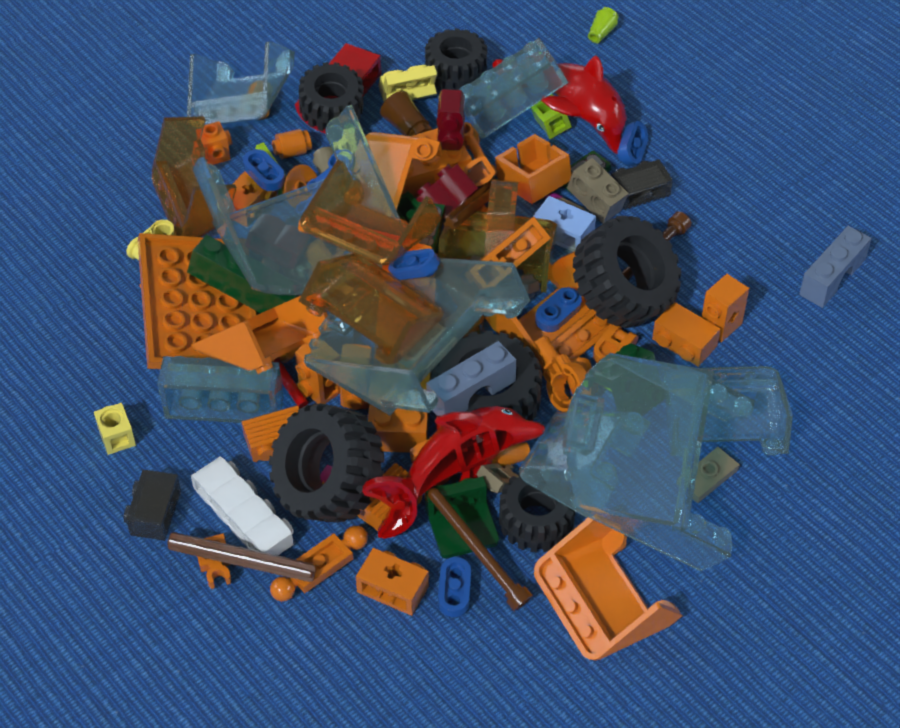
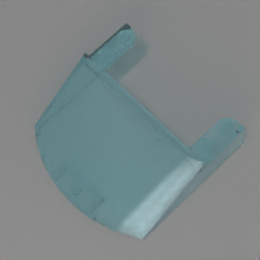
M352 105L346 106L338 117L331 119L325 129L326 137L342 172L337 175L236 211L218 168L207 164L204 156L198 158L195 163L193 172L213 217L212 224L252 290L276 295H303L312 290H317V292L327 291L355 280L376 266L389 254L299 232L298 223L302 216L399 239L404 234V227Z
M440 258V264L435 274L430 277L397 280L391 272L386 274L383 269L376 274L378 280L367 288L364 284H361L325 318L318 328L321 334L318 338L311 339L309 343L311 352L305 355L304 363L308 368L388 415H391L397 408L429 413L437 406L438 397L433 390L422 389L420 383L483 314L484 316L504 314L506 318H514L530 302V298L515 265L511 262Z
M609 353L585 374L586 377L582 384L574 392L565 419L562 451L563 454L567 455L568 469L564 471L565 481H570L574 495L570 499L574 511L699 571H703L730 558L732 552V536L730 531L726 527H719L705 520L701 515L693 514L690 511L707 413L722 421H728L733 417L745 419L752 414L755 400L713 379L714 371Z

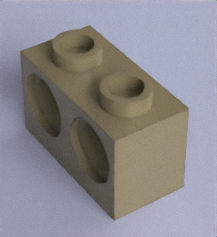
M593 158L573 171L567 187L602 224L622 210L629 194Z

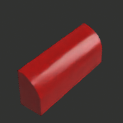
M348 43L341 48L329 63L334 65V62L339 63V66H349L350 71L355 70L358 73V77L362 79V85H364L363 96L381 75L380 55ZM325 96L324 98L334 99V98H338V97H337V96ZM298 100L295 103V108L298 115L304 121V119L302 118V113H300ZM317 126L311 127V128H313V129H315V130H317V131H320V130H318V127H317ZM327 129L320 131L322 133L332 136L331 132H328Z

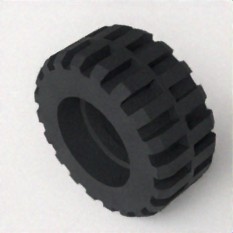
M623 215L606 221L581 239V243L577 245L575 257L573 258V268L576 270L573 273L574 282L578 283L579 288L577 291L580 297L583 296L587 301L585 303L589 309H594L596 311L595 315L600 319H608L607 323L615 326L620 325L624 328L642 325L666 311L675 302L681 282L678 281L681 278V268L677 266L679 259L677 254H674L671 249L673 247L669 240L666 241L664 239V234L659 229L652 227L653 224L645 220L640 221L638 217ZM617 256L623 259L631 268L637 287L632 285L621 272Z
M476 331L468 333V337L463 338L460 336L453 340V345L448 344L441 350V354L434 361L432 379L499 341L516 359V381L509 385L510 388L497 395L483 396L473 394L468 403V410L465 412L482 407L499 406L514 409L526 420L533 421L541 403V365L539 360L534 357V352L528 346L523 347L524 343L517 338L510 339L508 334L500 332V335L493 334V331H484V334H477Z
M313 404L312 406L302 407L298 410V413L294 412L287 419V424H283L280 427L278 439L273 441L271 448H274L273 455L269 457V465H272V472H269L270 481L275 484L273 491L277 498H281V505L298 518L335 523L353 519L361 513L360 510H365L371 503V497L365 496L362 492L363 485L372 478L383 476L384 471H381V464L385 462L384 453L380 451V447L383 446L380 436L375 435L377 430L372 422H368L366 416L354 410L326 404ZM331 442L333 466L327 481L323 485L319 471L320 460L324 449Z

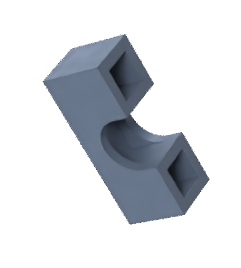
M847 226L804 273L799 295L823 308L837 293L844 274L848 273L852 276L866 260L872 238Z
M497 341L427 382V405L437 416L454 411L465 412L468 410L471 396L478 389L485 387L493 395L516 381V359Z

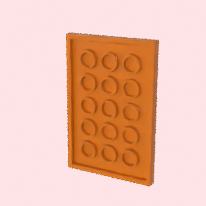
M139 233L137 241L147 369L257 374L255 369L248 371L195 351L192 348L191 344L256 316L254 309L187 273L192 251L203 237ZM214 238L249 258L248 250L244 247L245 240Z

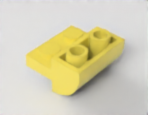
M417 65L410 67L407 71L396 70L386 72L380 77L379 89L383 101L385 102L389 96L398 91L408 92L412 100L436 95L434 83L437 73L435 66Z

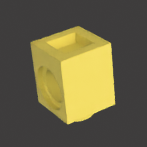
M122 403L106 406L103 409L94 411L98 430L108 455L136 446L132 428Z

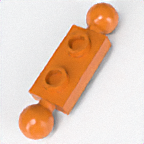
M351 526L345 531L342 540L333 533L296 560L316 565L314 580L307 582L290 577H278L270 586L272 597L277 601H287L294 595L295 587L298 586L305 594L353 560V553L350 549L359 550L366 545L368 540L366 530L360 526Z

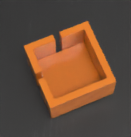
M536 134L517 144L520 168L517 150L514 147L495 157L498 180L501 179L503 186L531 204L560 188L571 179L569 154L554 145L550 146L548 141Z

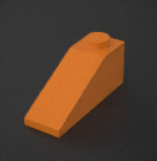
M532 217L470 267L465 274L479 291L483 287L497 284L551 239V237L539 222Z

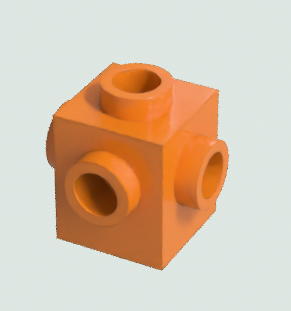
M220 121L195 128L197 139H193V145L197 155H201L206 167L231 160L229 145H232V139L229 131L223 130Z

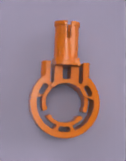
M547 336L539 338L532 347L544 364L542 375L547 381V394L551 403L561 412L583 409L591 397V382L588 373L580 364L571 362L567 354L559 355ZM568 376L572 379L573 384L578 385V387L574 388V395L570 400L564 392V384H566Z

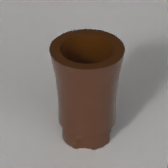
M398 91L392 94L381 106V117L391 123L402 135L413 136L433 130L406 91Z

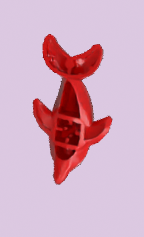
M532 48L526 53V63L524 66L501 59L493 62V69L504 81L519 87L540 86L555 93L557 96L542 95L541 101L554 111L567 116L579 117L588 122L606 142L610 150L618 154L622 133L627 120L625 106L618 92L603 76V65L598 56L595 55L591 58L586 66L572 63L547 66L543 55L538 50Z
M499 406L482 407L469 412L454 411L437 416L435 419L437 431L419 451L407 477L379 476L368 480L363 485L362 492L365 496L379 499L390 507L384 521L378 527V537L383 539L391 538L406 531L414 523L417 516L418 498L432 486L459 473H462L460 481L466 478H478L476 474L481 465L492 464L494 458L513 445L538 438L545 432L544 425L526 420L514 409Z

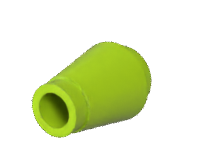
M603 7L597 11L588 33L590 41L600 43L617 26L618 14L613 9Z

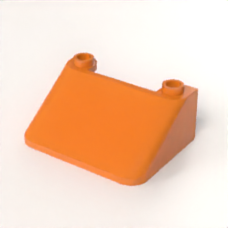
M380 132L367 134L362 140L352 172L353 179L362 187L361 192L354 198L345 194L343 200L351 208V215L349 217H353L362 230L408 241L411 227L405 220L396 218L395 215L413 159L427 162L435 156L441 157L442 148L440 142L428 138Z
M575 251L558 259L550 268L549 278L556 285L557 289L519 319H517L508 306L493 311L485 317L496 333L499 335L500 332L508 334L510 339L517 338L524 343L523 347L528 346L534 352V357L539 360L542 369L544 364L532 347L539 338L547 336L559 355L567 354L569 359L579 357L593 346L612 325L607 323L608 319L602 320L596 316V311L589 309L585 304L587 301L581 296L582 302L579 312L559 330L545 332L537 327L535 316L539 306L561 288L570 287L576 290L579 288L578 283L574 282L573 273L576 271L573 268Z
M312 290L191 345L195 351L248 371L255 369L257 374L273 368V359L305 343H309L316 337L325 342L327 341L325 335L335 330L317 290Z
M595 511L544 554L534 567V576L581 654L590 660H600L668 628L682 617L676 605L666 600H660L648 608L614 556L626 547V530L619 520L600 511Z

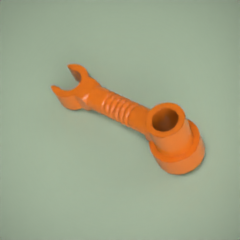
M465 122L464 147L467 150H471L475 159L485 156L479 145L480 136L478 131L473 128L471 123ZM492 165V167H493L494 170L496 171V172H495V175H496V177L498 178V176H497V169H496V167H495L494 165Z

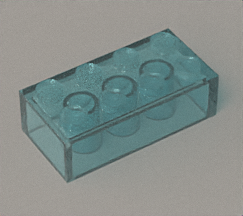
M538 38L527 43L523 49L514 55L506 57L502 63L491 70L483 72L479 78L470 84L462 86L459 90H462L465 96L464 113L480 138L483 139L569 82L543 42Z
M163 356L157 385L165 419L242 423L241 421L282 410L284 396L279 363L272 362L273 368L257 374L255 369L248 371L219 359Z

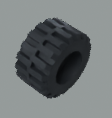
M454 28V30L446 29L442 33H436L435 37H431L425 46V65L435 66L437 76L434 85L438 86V89L441 91L442 89L462 90L463 93L464 90L471 91L473 87L480 86L481 81L485 80L487 74V45L484 39L479 38V35L475 32L470 33V30H460V28Z
M328 62L323 63V66L317 64L313 66V70L308 69L305 72V76L301 77L299 85V110L304 121H308V125L311 127L317 126L320 131L327 129L328 132H334L336 129L343 131L346 126L352 127L354 121L358 122L360 114L363 112L364 85H362L361 77H358V73L355 70L350 71L349 66H339V63L334 62V65ZM325 96H337L338 98L328 99V98H324V97H325Z
M531 469V473L527 474L525 471L519 473L518 478L513 476L509 479V485H504L502 494H500L499 524L501 525L503 535H508V541L512 545L517 542L519 549L524 550L527 547L531 548L530 552L537 553V549H543V552H547L550 550V546H555L573 531L576 510L574 490H570L571 485L568 481L562 482V476L558 474L552 476L550 475L551 471L544 470L541 473L538 472V469ZM530 506H542L551 512L546 515L536 516L525 512L524 509Z

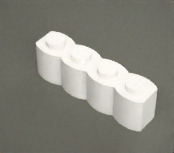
M218 457L191 475L193 488L199 496L211 506L217 516L229 526L236 537L248 549L278 556L294 545L292 537L294 530L291 524L285 518L281 520L275 515V509L270 501L267 499L262 500L258 496L253 483L250 480L244 481L240 477V472L232 461L227 462L222 457Z

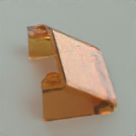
M338 159L301 216L300 224L307 234L378 265H388L429 236L437 227L441 216L432 198L425 196L408 225L360 205L364 200V188L360 182L352 178L344 162Z
M349 254L319 261L299 299V302L307 307L306 309L309 313L321 317L324 312L329 311L377 344L375 358L384 364L390 365L400 361L444 315V311L439 306L368 258L358 254Z

